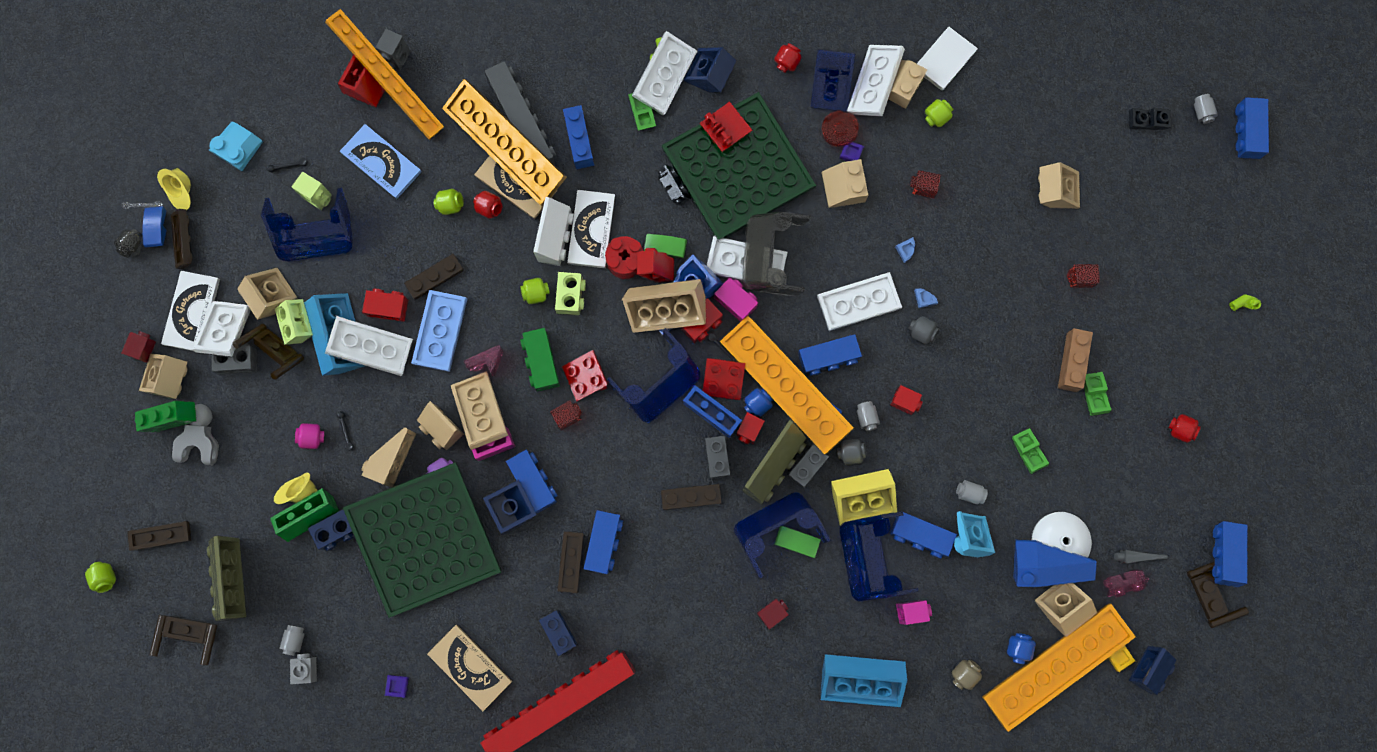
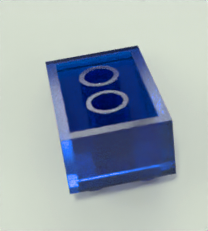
M817 49L810 107L847 111L855 60L854 52Z

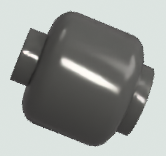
M924 316L919 317L917 320L914 319L909 327V330L912 331L911 337L924 344L934 342L940 331L937 322Z
M860 439L842 441L841 447L837 448L838 458L842 459L845 465L861 464L864 458H867L865 443H862Z

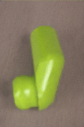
M1242 295L1230 302L1229 306L1233 311L1241 307L1257 310L1261 307V301L1250 295Z

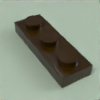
M177 209L171 214L175 268L184 269L191 264L193 258L189 245L191 242V236L188 234L189 217L187 216L186 209Z
M451 254L404 284L414 300H417L427 294L429 290L435 289L460 274L464 269L455 255Z
M719 484L661 490L663 510L721 504Z
M189 521L127 531L129 551L191 541Z
M565 531L563 533L557 589L559 592L578 593L584 533Z

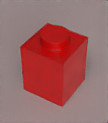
M900 385L890 406L912 415L915 411H919L923 403L920 400L922 395Z
M747 412L736 434L739 437L738 440L747 445L749 443L754 444L765 421Z

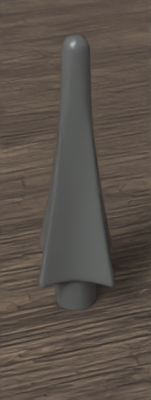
M1120 550V553L1114 554L1115 561H1121V564H1128L1146 560L1168 559V555Z

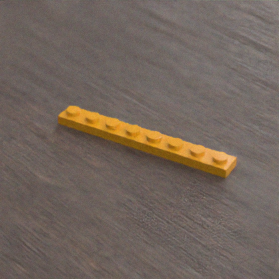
M341 9L326 19L325 23L429 140L444 128L440 121Z

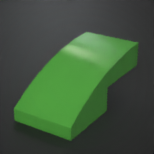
M628 94L638 131L655 127L656 123L652 108L634 98L632 94Z
M647 234L644 251L646 248H656L658 252L667 253L669 257L684 258L687 240L672 236Z
M1103 372L1086 374L1084 390L1090 416L1110 413L1111 407L1106 394L1108 387Z
M1030 428L1012 437L1023 462L1031 474L1049 465L1048 460L1039 448L1040 443Z
M780 526L774 545L815 558L821 539Z

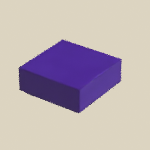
M846 140L840 159L845 161L859 160L864 146Z
M388 675L385 696L405 698L409 677Z

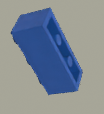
M1245 97L1236 106L1235 110L1236 115H1238L1236 151H1238V158L1261 159L1269 153L1268 99Z
M582 106L563 109L576 169L594 166Z
M855 334L800 349L798 352L804 375L809 374L810 376L818 375L824 369H828V371L839 369V365L847 364V366L857 364V360H860L862 357Z
M695 385L683 400L685 406L728 438L733 435L742 422L739 417Z
M525 450L507 460L506 463L516 481H520L537 514L556 503L555 497L558 495L553 486L549 487L545 480L548 477L544 470L538 469L536 463L539 461L535 454Z
M596 511L584 565L585 570L604 574L613 571L615 559H612L613 551L617 552L619 540L616 539L617 532H621L623 520H620V515Z
M902 511L898 512L890 535L894 536V540L903 544L905 541L912 543V547L920 551L924 549L931 551L930 555L942 559V556L949 557L957 535Z
M1223 521L1215 525L1213 529V538H1215V546L1212 553L1215 558V566L1212 570V575L1215 577L1214 584L1240 587L1247 584V525Z

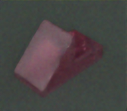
M497 345L464 360V363L470 371L481 370L487 364L490 373L495 376L504 351L500 345Z

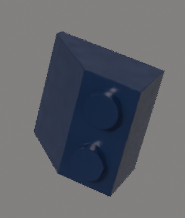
M723 47L698 48L683 80L707 92H721L737 60Z
M519 480L483 498L502 535L537 516Z
M1148 646L1129 681L1146 692L1157 695L1163 691L1167 676L1173 673L1176 659L1164 648Z

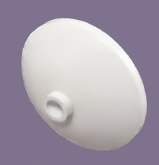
M1054 512L1044 516L1038 521L1032 533V540L1042 542L1045 545L1055 546L1063 551L1088 557L1092 546L1090 532L1085 523L1071 513ZM1064 537L1068 539L1067 545L1063 543Z

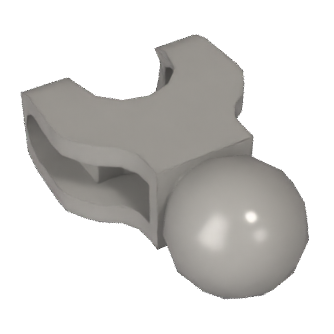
M196 404V422L185 425L184 432L174 440L172 458L176 463L185 462L189 457L191 449L196 446L201 452L202 463L212 466L217 461L219 444L211 434V427H207L213 418L212 411L206 405Z

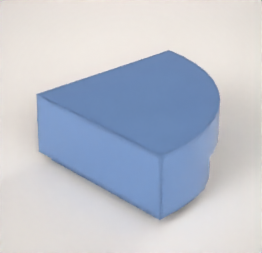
M913 237L896 245V249L904 263L914 253L915 241Z
M924 289L914 290L918 308L938 304L936 297Z

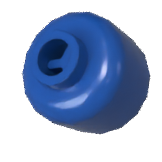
M754 389L744 400L746 403L745 410L758 417L763 416L773 406V398L764 389Z
M1016 633L1015 636H1011L1009 639L1007 654L1013 658V662L1025 664V661L1033 659L1036 643L1032 640V636Z

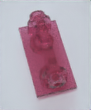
M1138 569L1124 573L1123 575L1126 579L1124 581L1120 574L1107 577L1103 581L1105 588H1109L1107 597H1120L1132 590L1134 592L1141 591L1145 588L1149 577L1145 578L1144 572Z

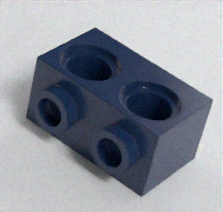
M344 510L308 528L318 550L330 551L337 547L336 543L342 540L346 542L355 537ZM345 521L347 529L341 532L340 524ZM327 531L329 539L324 542L322 534Z
M559 610L539 620L558 656L578 645Z

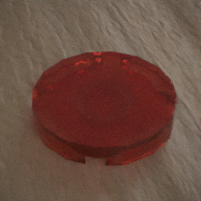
M840 110L831 112L822 123L821 131L823 138L833 146L849 145L858 136L859 123L857 118L849 112L846 113Z

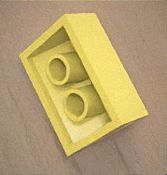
M889 469L831 481L833 499L840 525L897 513L895 482Z

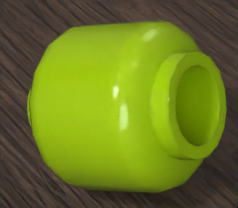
M937 99L925 109V114L927 115L925 120L931 127L934 125L942 127L952 118L953 108L946 100L943 99L941 101Z
M455 189L439 191L436 194V199H434V207L442 215L458 213L464 204L461 193Z
M541 278L525 280L523 286H520L523 301H527L528 304L544 302L546 294H550L548 284L543 283Z
M95 562L85 572L89 588L98 593L110 590L116 582L113 568L108 563Z

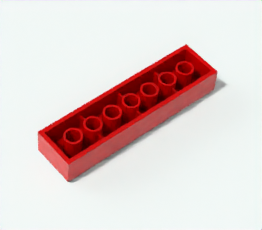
M616 650L606 657L608 661L605 663L597 662L589 668L590 672L586 675L582 672L571 679L573 683L569 686L567 683H564L555 689V695L550 696V694H547L536 702V707L533 708L531 704L519 712L520 717L517 719L513 716L502 723L501 726L503 728L500 730L495 727L483 735L485 739L480 744L484 751H515L635 674L636 670L625 652L619 653Z

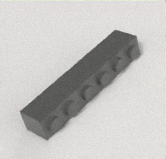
M504 61L485 70L487 79L508 120L554 164L553 157L556 154L551 145L547 146L545 141L548 138L543 129L539 130L537 125L540 123L536 114H531L529 110L532 108L529 100L521 95L524 91L519 82L515 83L513 79L515 73L512 67H507Z

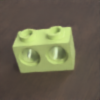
M304 172L300 174L292 185V188L304 200L320 210L326 207L331 200L332 194L322 183Z
M558 272L555 304L557 314L580 315V310L584 309V298H581L582 291H585L586 280H583L582 274ZM568 282H577L574 288L567 287ZM570 299L575 301L572 307L565 306L566 301Z
M303 299L285 300L275 308L284 345L303 343L313 335Z

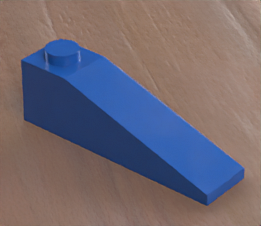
M692 255L679 267L676 273L677 276L673 281L674 283L701 279L705 299H710L723 285L715 273L695 255ZM672 328L661 329L659 331L662 335H665Z
M1015 540L1013 577L1018 587H1042L1095 580L1096 560L1076 553H1069L1058 547H1051L1036 540Z

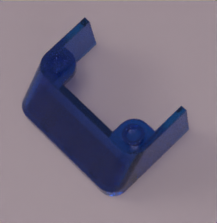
M342 188L337 190L335 206L330 210L331 219L294 224L293 218L289 214H275L270 199L265 198L261 217L275 254L280 260L293 261L342 254L352 249L353 239L350 212Z
M666 328L663 329V337L672 346L668 352V359L674 367L646 392L638 385H630L622 391L610 377L607 378L608 384L639 419L645 423L653 422L700 379L699 368L684 347Z
M797 492L791 493L735 525L734 534L758 579L764 577L754 559L760 556L765 549L761 536L796 518L798 524L805 529L815 526L823 543L831 541L816 512L802 494Z
M903 512L882 514L841 524L840 537L850 590L855 600L865 601L919 592L918 588L903 590L901 581L896 575H887L880 536H885L889 533V518L904 516Z

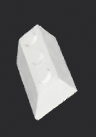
M545 197L533 252L538 262L560 266L561 260L564 261L566 257L564 246L565 242H569L570 231H568L569 224H573L574 214L570 206L549 197Z

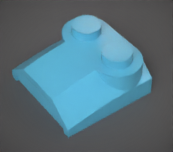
M231 122L220 136H216L211 140L209 151L238 170L243 171L263 143V140L239 124Z
M961 511L957 512L959 536L954 541L956 551L961 555L977 558L994 554L995 550L986 517L962 513Z

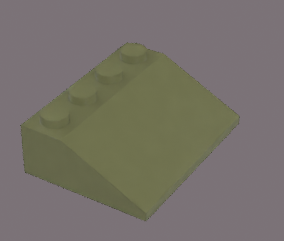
M789 420L742 490L760 504L764 501L768 503L774 494L771 491L774 485H780L785 477L782 475L786 468L790 470L796 461L793 459L797 452L801 454L807 445L804 443L806 437L793 421Z
M213 536L209 540V546L207 547V555L210 558L211 564L209 566V575L212 578L210 593L214 599V606L212 607L213 617H215V621L246 617L240 540L233 537Z

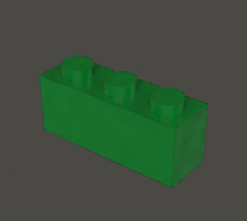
M541 328L522 333L523 339H520L523 351L526 350L528 356L525 358L527 369H531L532 376H529L531 387H535L537 392L559 387L558 375L546 329Z
M172 401L135 412L136 431L159 432L196 422L195 402Z
M322 488L270 519L276 535L289 542L308 531L309 527L336 514L339 510L334 497Z

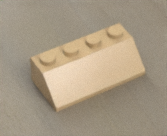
M701 279L629 288L622 298L633 333L704 325L706 323L705 293Z

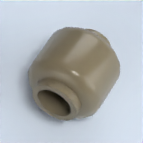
M971 659L969 661L962 660L952 671L953 683L961 690L963 688L972 690L982 679V669Z

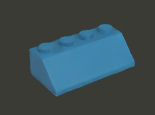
M348 293L313 295L304 302L322 376L341 374L364 367L365 365L325 354L336 316L355 321Z
M825 655L822 668L821 700L901 707L907 683L906 663L895 660Z

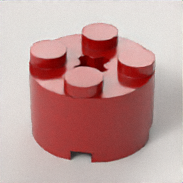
M627 236L611 240L606 248L605 258L607 266L613 275L620 279H630L637 275V252L643 251L640 242ZM624 255L628 256L626 260H622V257H624Z

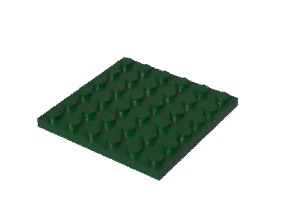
M759 92L734 105V108L752 131L722 152L700 124L662 145L664 153L676 169L679 178L685 184L689 191L688 193L718 241L816 187V184Z
M457 462L343 507L389 618L501 572Z

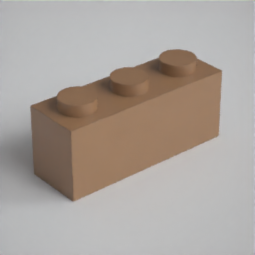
M1073 328L1067 333L1058 383L1059 389L1073 392L1084 389L1093 332Z

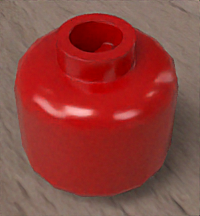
M789 43L788 45H782L774 58V61L778 64L776 68L784 73L787 70L794 71L802 59L801 50Z
M482 191L475 196L473 201L476 213L489 219L498 216L503 208L500 197L488 191Z
M1184 414L1179 415L1177 419L1173 417L1169 426L1172 429L1171 436L1186 443L1191 440L1195 441L1201 427L1198 426V420Z

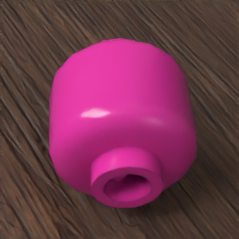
M302 423L299 428H296L295 443H298V446L302 449H317L320 443H324V431H320L318 424Z

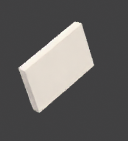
M948 27L917 64L927 69L924 78L943 91L978 48Z
M212 301L193 346L194 352L232 357L235 351L233 342L241 336L251 311L249 306Z

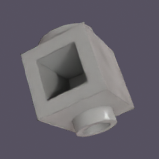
M297 654V658L290 659V684L317 682L316 657H310V654Z

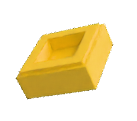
M1123 646L1108 657L1117 672L1122 671L1135 662L1126 646Z

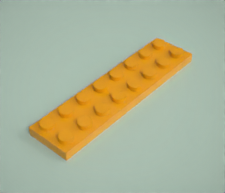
M749 316L744 318L720 341L738 362L745 363V369L824 455L854 429Z
M1107 604L1067 637H1062L982 696V698L1004 729L1009 732L1136 636L1113 605Z

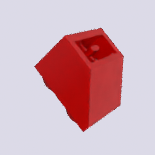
M353 54L338 85L343 94L376 108L385 89Z

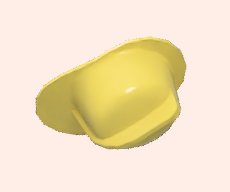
M179 168L174 170L161 169L157 175L158 182L164 189L170 202L175 208L186 209L187 211L191 204L188 194L191 187L190 179Z
M304 473L282 485L274 496V502L276 504H283L288 501L297 503L318 490L310 480V474Z

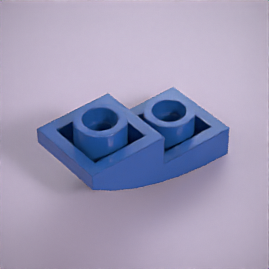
M163 206L145 208L142 227L144 247L164 245L167 230L163 226L166 216V209Z

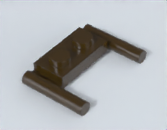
M263 323L233 342V346L238 349L253 339L257 347L280 364L281 367L271 373V377L274 380L304 360L302 354H298L288 344L284 345V341L267 329Z
M1215 561L1187 572L1211 628L1249 614L1247 607L1227 613L1229 611L1217 584H1214L1215 579L1210 574L1215 566Z
M159 615L149 655L158 656L163 636L205 644L200 664L209 665L217 625Z

